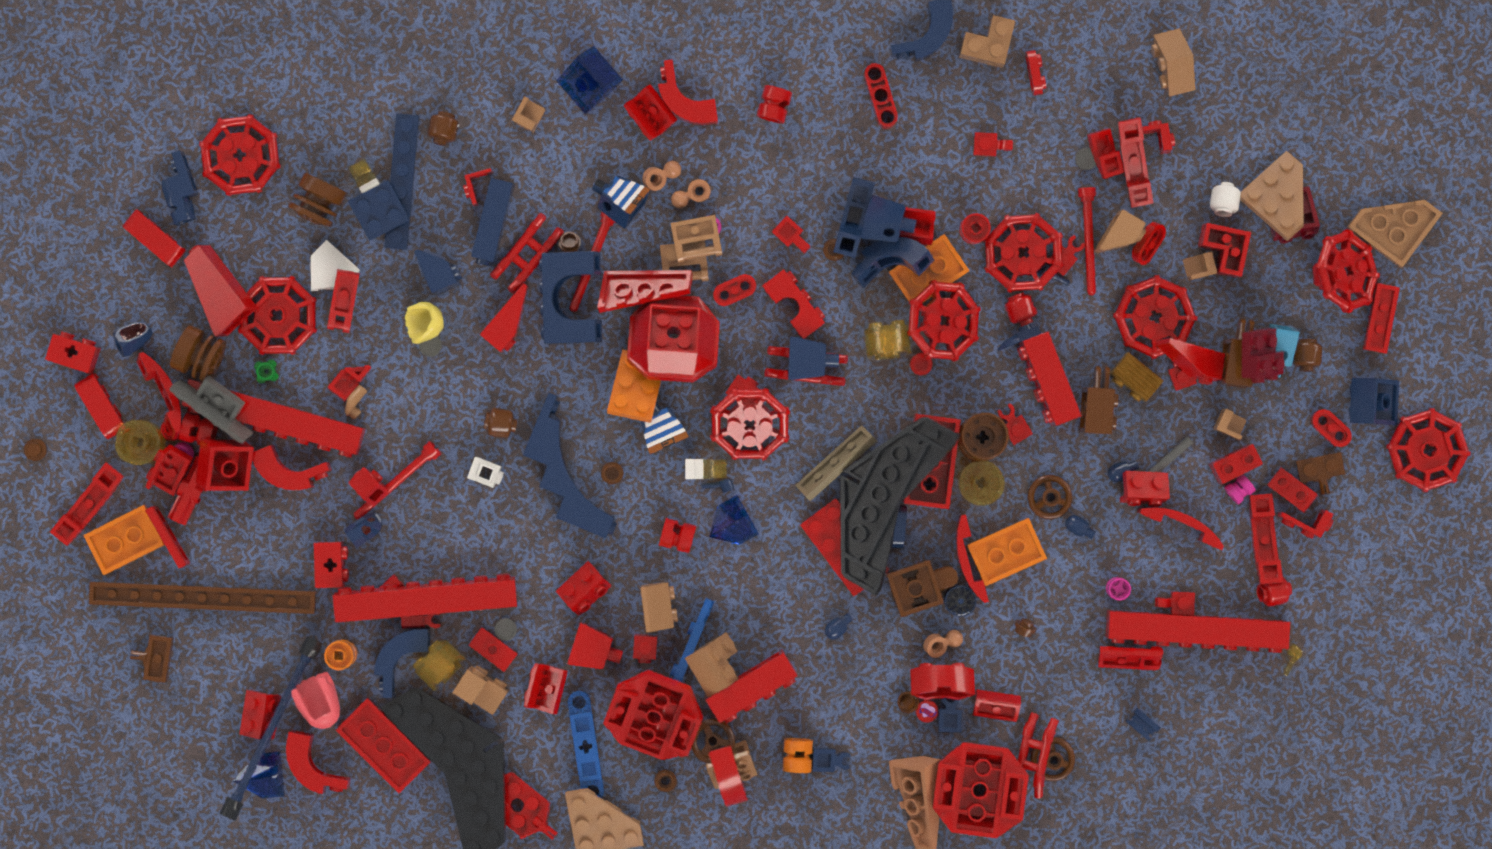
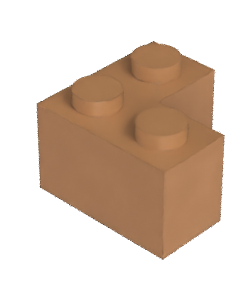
M993 15L987 37L966 32L959 58L1003 68L1015 20Z
M1180 28L1155 34L1151 50L1153 57L1158 58V66L1160 71H1162V75L1159 76L1161 88L1166 89L1169 97L1194 91L1193 53Z
M727 632L707 642L685 658L707 697L727 688L738 680L734 669L727 661L729 657L738 652Z
M478 665L475 668L471 666L467 669L452 693L471 705L473 703L477 704L493 715L509 692L506 688L507 684L499 678L493 680L488 677V671Z

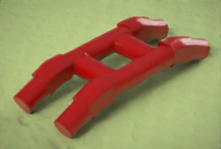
M542 213L537 215L515 245L490 273V276L496 280L512 262L520 267L522 271L507 288L512 294L522 286L539 265L542 253H549L564 233L560 227H556L543 246L532 238L546 220V216ZM526 244L537 252L529 263L518 255Z
M768 346L767 354L789 357V348ZM839 354V363L847 364L848 355ZM765 369V377L788 380L787 370ZM825 375L794 381L844 386L846 380L845 377Z
M1031 713L1023 728L1018 762L1024 770L1036 772L1033 779L1034 797L1040 799L1043 797L1045 771L1051 743H1053L1059 721L1055 718H1050L1048 726L1043 733L1042 741L1035 740L1032 737L1039 715ZM1029 747L1041 750L1038 763L1027 761Z

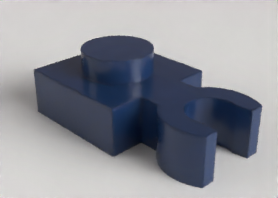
M941 698L945 709L938 710V732L961 733L962 710H955L959 700L954 699L952 703H949L946 698Z
M813 748L811 771L834 772L835 766L843 770L850 769L849 765L842 764V759L844 757H851V754L840 752L835 755L836 750L832 748Z

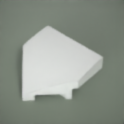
M327 240L310 257L311 291L334 289L337 269L357 273L360 271Z

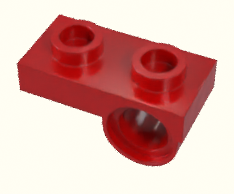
M1280 468L1267 484L1268 487L1286 499L1290 504L1292 503L1302 513L1306 512L1318 496L1317 493L1283 468Z

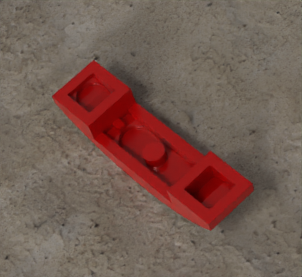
M1141 118L1119 121V143L1130 206L1133 208L1153 204L1143 144L1144 136Z
M144 352L139 353L137 358L138 367L145 382L151 379L155 380L169 410L165 415L164 423L172 440L178 438L181 426V409L179 399L169 390L173 384L156 361Z
M106 462L93 477L92 483L70 510L59 519L50 533L63 544L69 546L108 501L124 476Z
M1250 495L1249 509L1252 545L1260 585L1283 583L1281 560L1278 558L1273 518L1275 516L1273 495Z
M1158 507L1139 508L1137 513L1157 522H1161L1164 515L1202 532L1198 539L1199 541L1218 550H1223L1224 548L1220 539L1207 526L1187 514Z
M961 514L957 522L955 536L958 563L971 590L982 602L986 603L989 600L984 581L982 579L974 581L963 541V538L971 537V532L966 514Z

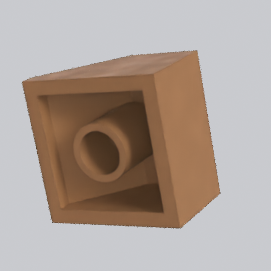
M1122 209L1115 214L1094 252L1098 254L1126 247L1133 243L1136 244L1137 241L1140 242L1146 232L1143 229L1146 223Z
M669 582L642 585L640 588L646 633L674 628V622H678L677 609H672L671 600L675 599L674 586H669Z

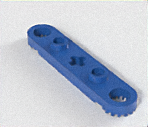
M706 598L696 623L691 622L687 634L691 636L679 664L674 663L670 673L674 680L682 682L688 668L685 658L695 651L715 601Z
M577 690L569 696L568 708L580 787L584 789L590 785H596L599 789L597 796L602 798L604 785L591 700L585 691ZM583 696L586 701L585 706L576 708L573 705V698ZM584 740H587L588 744H592L587 753L584 749H580V745H583Z

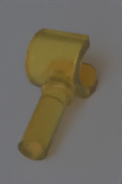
M1292 644L1286 652L1291 658L1283 672L1285 676L1289 675L1295 662L1302 657V650L1296 644Z

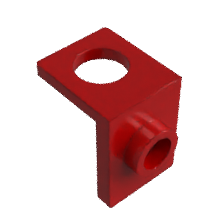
M491 168L464 175L467 183L463 185L466 198H471L473 206H478L479 204L472 179L493 174Z

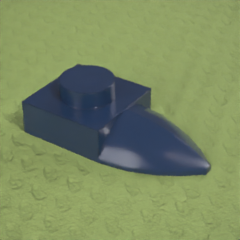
M1030 323L1018 328L1020 333L1005 340L997 350L1000 351L1041 334L1038 325L1032 327Z

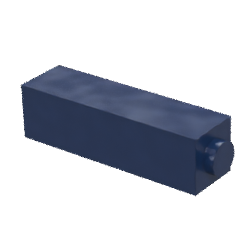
M494 178L490 179L471 255L478 264L489 266L490 262L495 263L514 189L513 183Z

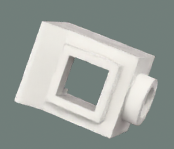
M475 457L467 478L493 488L495 484L499 485L501 483L504 472L501 471L502 466ZM483 466L493 470L489 480L479 476Z

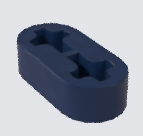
M907 506L899 507L892 548H904Z

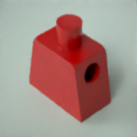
M580 622L567 664L604 669L606 660L620 664L623 651L611 647L613 637L584 622Z

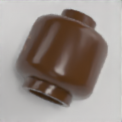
M438 111V114L432 115L427 135L433 139L434 144L446 146L447 143L455 141L459 122L455 119V115Z
M1299 339L1293 358V365L1300 367L1302 372H1313L1314 368L1322 364V345L1317 343L1316 339Z
M492 408L490 412H486L483 429H486L489 436L506 439L510 436L511 432L515 433L517 419H513V412L510 410Z

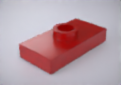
M481 627L469 643L471 648L503 672L506 671L518 655L517 652L483 627Z

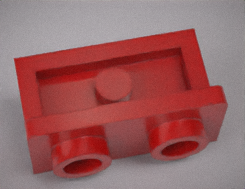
M651 84L623 105L629 116L633 118L642 133L650 141L662 135L678 120Z
M906 207L904 218L917 220L915 232L901 231L899 237L910 238L922 245L932 246L936 212Z
M171 444L164 450L160 449L154 457L155 466L146 475L148 481L145 488L150 489L155 485L174 496L177 494L178 487L184 479L193 457Z
M1123 472L1124 495L1120 497V503H1127L1128 506L1148 504L1149 507H1160L1162 503L1170 499L1168 473Z
M587 561L556 590V593L573 612L580 616L588 611L598 598L607 593L611 584L591 562Z
M535 663L530 671V682L524 695V707L557 714L568 670L547 664Z
M246 690L239 735L259 740L263 739L262 736H264L263 734L266 728H268L267 726L270 720H272L271 718L275 710H277L276 707H278L281 695ZM276 730L274 731V733H272L273 736L270 739L275 738Z

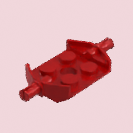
M513 772L505 774L506 825L518 834L520 839L540 831L553 840L558 832L551 828L547 822L551 803ZM516 798L521 799L524 803L521 811L514 810L512 806Z

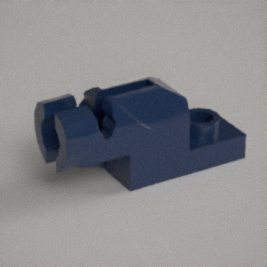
M181 150L171 153L173 159L170 160L174 172H178V175L162 180V191L167 207L172 209L177 207L171 213L173 223L176 226L196 219L193 202L189 198L199 195L186 156Z

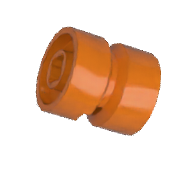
M340 639L331 643L324 653L326 664L333 670L338 671L348 668L357 659V647L347 639Z
M784 738L783 752L787 756L783 757L782 771L811 773L812 759L809 755L812 754L813 740ZM795 751L801 752V755H795Z

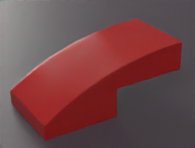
M1106 128L1088 134L1089 145L1102 178L1106 179L1124 173L1120 151L1115 150L1111 129Z

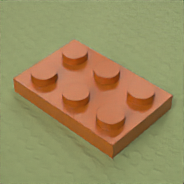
M945 234L934 240L932 246H926L935 261L920 276L903 265H898L888 272L908 302L929 285V281L935 279L938 282L953 283L970 271Z
M622 349L607 414L651 423L661 381L648 380L634 366L628 363L627 350Z
M142 505L83 535L103 575H107L165 545L145 512L148 509L146 505Z
M1029 518L967 544L985 586L1047 559Z

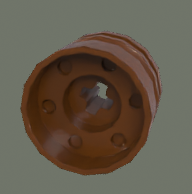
M304 172L298 186L306 191L304 196L294 193L292 197L301 200V203L298 206L289 202L287 207L291 208L298 216L314 224L331 227L333 222L324 217L326 213L334 217L337 216L329 207L331 204L342 206L347 192Z
M189 325L181 334L173 350L170 368L186 374L193 367L192 378L197 379L200 376V381L203 382L208 376L213 377L218 371L224 357L226 341L223 339L216 341V336L210 335L204 342L205 331Z
M988 412L978 413L961 424L958 448L969 460L976 462L991 460L1001 455L1007 447L1009 440L1008 428L997 415ZM982 432L986 440L980 444V440L976 439V436Z

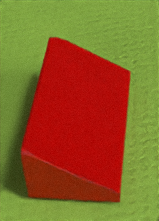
M976 689L973 716L1017 722L1021 707V696Z

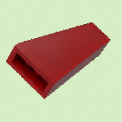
M196 245L189 251V255L184 259V262L213 334L216 337L228 336L257 306L210 245Z

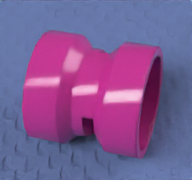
M1243 474L1238 476L1233 484L1229 483L1224 487L1226 493L1237 505L1244 501L1246 495H1251L1256 491L1252 483Z
M1114 577L1107 582L1106 592L1115 600H1125L1131 593V586L1127 580Z

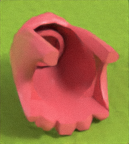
M328 672L302 680L291 691L297 709L311 726L326 729L337 722L340 716V704L335 684Z

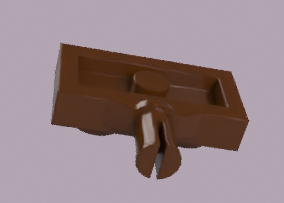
M1341 452L1295 461L1299 481L1302 483L1309 481L1319 482L1321 495H1324L1325 492L1326 494L1330 493L1327 480L1334 476L1345 474Z
M151 634L145 652L131 651V654H133L130 656L131 660L143 661V680L167 682L174 637Z

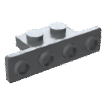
M208 376L205 378L198 391L182 379L170 387L169 390L178 399L183 400L197 413L205 416L213 425L229 434L233 440L244 443L253 434L250 429L236 420L245 402L212 377Z

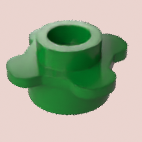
M270 359L268 362L255 363L256 380L259 383L263 384L268 380H278L279 375L276 373L275 368L277 365L276 361Z

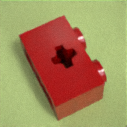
M61 331L60 335L53 334L45 360L89 374L94 372L101 348L95 346L96 342L85 338L80 342L74 340L75 335ZM70 348H75L78 351L77 355L70 353Z
M1247 444L1209 463V466L1218 484H1225L1262 465L1263 462L1254 445Z
M344 541L314 543L315 588L344 587L345 582H349V570L345 569L344 560H348V546H344ZM331 558L334 563H337V567H334L333 571H331V567H327V562H330Z

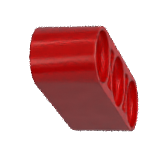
M872 63L865 70V84L878 125L881 128L890 129L897 122V110L884 68L880 64ZM875 69L879 71L880 78L872 80L869 78L868 72ZM877 91H883L887 95V99L879 102L875 99L874 94ZM888 112L893 116V121L891 123H884L881 115Z
M136 209L122 225L125 230L171 268L187 251L184 247L179 246L177 241L169 234L164 233L150 218L145 217L139 209Z
M92 373L75 383L74 387L104 437L109 440L127 429L128 425L123 423L120 418L122 417L116 405L111 403L109 393L104 385L101 386L98 381V375Z

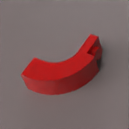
M673 59L664 60V67H660L662 81L667 80V83L658 84L662 100L672 113L679 119L695 125L718 124L715 99L694 101L682 95L676 85Z
M274 445L254 451L252 457L255 468L266 481L286 490H304L315 487L311 478H315V481L328 477L327 472L332 470L329 462H324L301 472L290 470L280 461Z
M296 730L288 732L286 743L287 762L291 772L303 786L320 794L326 791V786H330L329 790L343 792V789L349 788L351 778L325 773L314 764L311 757L314 734Z
M728 746L709 752L725 806L728 807L748 801L732 747Z

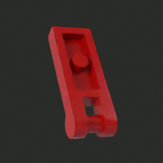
M337 269L327 329L334 330L336 328L343 330L345 333H350L360 273ZM336 315L345 317V320H337Z
M1100 646L1098 667L1158 670L1161 668V659L1164 651L1160 646H1153L1150 649Z

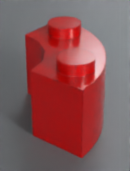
M922 663L918 668L910 669L912 696L924 700L936 698L960 700L975 695L974 669L965 667L963 663H953L952 665Z

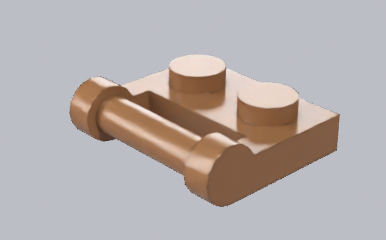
M715 215L671 223L678 264L684 263L688 259L714 254L716 256L722 255ZM713 239V246L687 251L682 249L683 244Z
M705 241L683 244L682 249L687 251L705 247ZM675 244L660 245L662 270H669V267L700 264L701 271H692L693 280L709 281L706 256L688 259L684 263L678 264Z

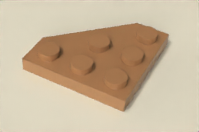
M1287 151L1242 190L1240 194V200L1286 241L1295 235L1304 224L1303 164Z
M1426 200L1365 208L1358 211L1347 226V229L1352 230L1355 235L1367 244H1371L1374 249L1402 268L1443 213Z
M589 788L565 792L576 849H627L644 846L639 820L629 817L614 804L607 800L604 801L595 795V792Z

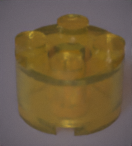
M904 320L892 321L891 325L882 326L881 322L869 324V328L864 331L867 359L871 360L872 356H875V360L899 358L901 352H906V356L912 353L910 336L907 335L909 327L905 325Z
M149 420L126 422L117 432L116 452L123 461L133 465H147L155 462L154 457L160 449L164 450L166 448V439H164L160 427ZM140 438H143L144 442L142 443L143 446L137 445L139 443Z
M979 460L972 461L961 469L957 479L959 493L967 502L978 506H985L1000 498L1004 491L1005 480L1002 472L995 464ZM982 476L986 486H981L978 489V485L975 482L976 479L980 480Z
M447 640L435 641L428 649L430 653L425 658H419L413 665L416 669L415 673L433 691H437L440 688L437 684L441 681L445 684L461 668L462 665L459 662H465L466 660Z

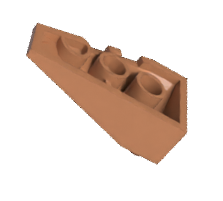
M926 756L889 761L891 783L894 790L900 789L904 801L899 802V805L910 816L911 820L907 822V826L916 849H936L939 816L932 808L937 766L941 759Z

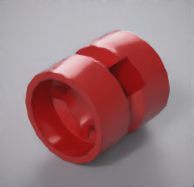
M764 85L761 96L764 102L759 104L756 116L767 121L784 124L787 115L785 107L789 106L793 93L779 87Z
M970 214L961 222L959 234L966 243L979 244L989 236L991 230L990 222L982 214Z
M187 412L180 426L179 440L189 443L197 441V444L200 445L201 439H215L218 427L213 425L206 417L202 420L200 415Z
M666 518L659 546L669 549L675 546L677 551L689 554L696 525L688 523L679 525L677 520Z

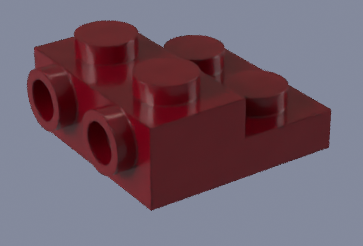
M1310 186L1303 187V227L1288 241L1270 227L1273 241L1279 240L1280 243L1284 244L1291 242L1295 237H1302L1303 240H1308L1315 237V234H1318L1320 223Z
M1276 328L1242 332V378L1251 379L1252 383H1264L1265 380H1278V375L1283 374L1285 366L1284 352L1276 351Z

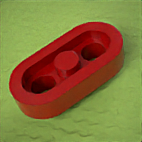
M1035 50L1026 51L1025 58L1033 96L1043 94V89H1046L1045 77L1041 76L1039 67H1042L1041 55L1036 54Z
M1151 222L1146 226L1144 236L1132 249L1133 261L1141 265H1146L1151 261L1165 238L1166 228L1164 225Z
M742 274L718 285L713 292L715 302L720 306H729L751 296L756 290L755 279L748 274ZM742 282L749 283L747 290L741 289L740 285ZM722 291L729 293V297L725 300L720 297Z
M1321 409L1313 413L1311 417L1312 427L1331 445L1344 447L1350 443L1352 439L1350 429L1331 411ZM1321 416L1325 417L1326 423L1324 425H1321L1319 423V418ZM1338 431L1342 433L1341 440L1335 438V434Z

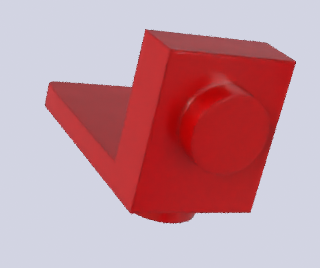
M1160 120L1148 123V126L1142 127L1143 134L1157 132L1160 154H1167L1172 151V147L1175 146L1174 134L1170 133L1168 123L1162 124Z
M1321 509L1312 527L1284 512H1279L1277 516L1282 518V524L1292 529L1295 525L1302 529L1301 534L1313 539L1314 536L1321 538L1324 531L1327 532L1333 524V519L1331 518L1334 514Z

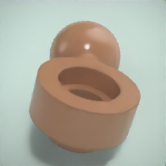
M669 161L664 165L663 170L657 167L648 168L642 176L644 186L653 191L662 189L667 177L674 179L681 174V166L676 161ZM655 175V180L651 182V176Z
M694 180L688 186L687 192H674L671 196V203L674 207L681 209L686 207L691 199L699 203L705 202L711 195V188L704 180ZM698 187H702L704 189V193L702 195L696 194V189Z
M950 630L944 638L940 634H931L924 641V651L931 657L938 658L946 652L947 646L959 647L963 642V635L958 630Z

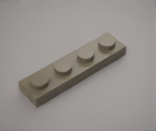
M861 425L795 486L811 501L835 480L843 470L848 468L877 442L876 439Z

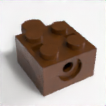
M1240 318L1237 324L1235 339L1224 340L1222 353H1225L1222 380H1218L1217 384L1239 388H1251L1255 384L1251 382V379L1242 378V332L1254 330V320H1248L1246 325L1245 319Z
M1095 366L1093 387L1082 388L1079 433L1112 434V430H1116L1117 417L1113 415L1114 407L1117 408L1118 394H1115V389H1109V366H1104L1102 388H1100V366Z
M929 559L885 573L900 617L943 604L944 601L940 591L953 587L958 581V574L955 569L950 566H944L933 570Z

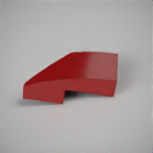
M371 366L345 367L344 370L338 373L327 389L346 402L349 395L371 370Z

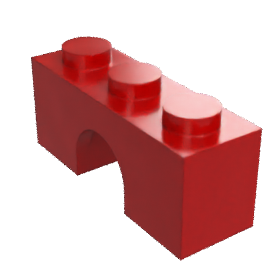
M783 269L762 285V287L775 304L785 298H791L797 302L799 313L790 321V324L800 337L805 339L825 324L823 321L825 315L818 306L813 308L809 303L812 298L805 289L799 290L795 284L798 280L792 272L786 273Z

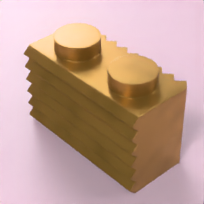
M1129 352L1125 353L1110 372V375L1113 377L1111 381L1120 388L1125 386L1131 391L1129 395L1137 402L1141 400L1147 402L1164 381Z

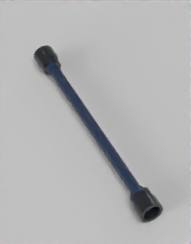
M308 636L306 637L299 653H302L299 658L301 660L294 671L295 673L292 675L293 678L289 681V686L285 689V694H283L282 699H280L281 702L276 707L277 710H275L271 718L272 720H270L268 728H266L264 736H262L263 739L259 742V747L255 750L256 752H254L252 760H250L248 768L245 770L246 773L241 778L242 781L238 784V789L232 794L231 798L227 797L219 814L236 821L244 805L241 803L243 800L242 794L246 791V786L250 783V778L254 775V770L258 767V762H260L262 754H264L266 746L269 744L268 741L271 740L272 733L276 730V725L280 722V717H282L283 712H285L284 709L289 704L288 701H290L292 696L291 691L298 685L297 683H299L308 663L310 664L312 659H316L323 643Z

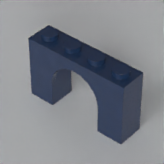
M600 252L542 253L539 268L542 272L540 293L543 294V303L540 306V313L543 317L541 337L544 339V344L601 343L602 320H573L563 313L559 305L560 289L568 279L575 276L601 275Z

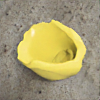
M419 302L407 307L405 320L412 343L420 344L438 336L444 328L442 312L432 303Z

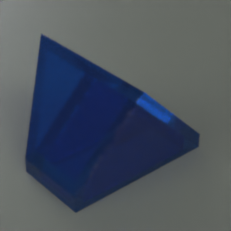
M738 495L717 506L709 535L710 538L740 545L759 534Z
M281 751L262 754L263 756L260 762H258L259 765L254 770L255 773L250 778V783L246 786L247 790L260 798L285 796ZM248 765L235 777L233 782L240 784Z

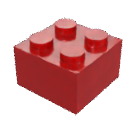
M201 439L196 484L205 491H248L254 447L246 441L240 443L235 440Z

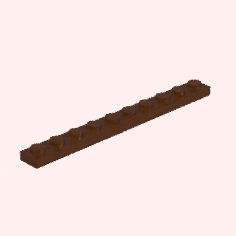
M91 581L89 586V604L316 614L317 591Z

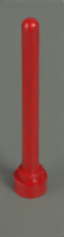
M1096 187L1078 188V197L1083 202L1087 293L1090 296L1096 293L1092 201H1094L1096 196Z
M602 211L599 216L601 217L600 222L602 224L591 251H601L610 226L613 227V224L616 223ZM591 275L581 276L569 306L571 312L578 310Z
M431 441L423 446L424 449L421 451V455L385 485L389 491L379 502L427 460H435L441 455L439 449H435V445ZM366 502L354 512V518L360 519L374 507Z

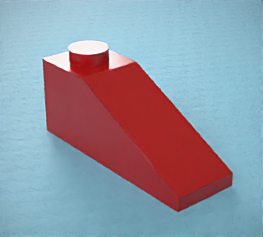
M524 283L480 333L485 340L501 353L504 350L508 352L516 343L514 338L517 336L529 288Z
M1171 338L1156 341V346L1190 378L1198 379L1199 383L1206 385L1212 384L1213 381L1222 380L1225 353Z

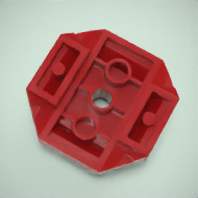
M678 296L645 303L630 316L627 362L634 366L648 380L693 383L717 367L720 322L700 297ZM677 334L679 337L673 339L670 338L669 335Z
M646 670L617 685L603 724L610 730L619 744L660 760H665L678 756H688L703 715L691 686Z
M962 742L938 762L932 808L952 833L998 838L1014 825L1023 821L1029 775L1007 747ZM977 784L985 785V791L980 795L973 793V788Z

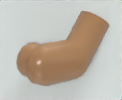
M361 385L355 388L346 402L345 414L353 420L361 413V410L356 407L357 403L367 393L366 389Z

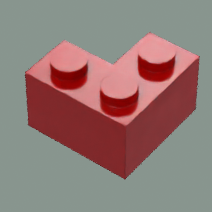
M1205 223L1201 228L1198 247L1219 251L1216 265L1217 274L1239 278L1243 274L1251 232Z

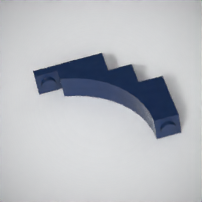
M548 393L523 456L547 465L539 487L564 497L556 515L557 519L607 538L608 534L613 535L617 523L613 522L615 517L595 506L584 496L572 480L561 449V421L550 417L551 413L556 414L560 402L557 401L558 396Z

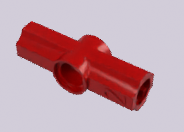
M196 456L187 477H184L177 490L178 496L168 515V518L183 525H187L196 504H199L201 501L202 491H205L196 484L199 456Z

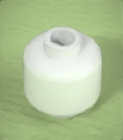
M1222 182L1221 185L1215 186L1211 193L1210 208L1217 216H1232V214L1239 210L1240 190L1230 182Z

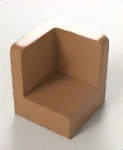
M524 97L512 121L534 133L545 112V108Z
M1212 251L1183 259L1188 281L1217 274Z
M1222 409L1213 430L1233 439L1241 440L1243 436L1240 434L1246 419L1235 415L1234 412L1228 409Z

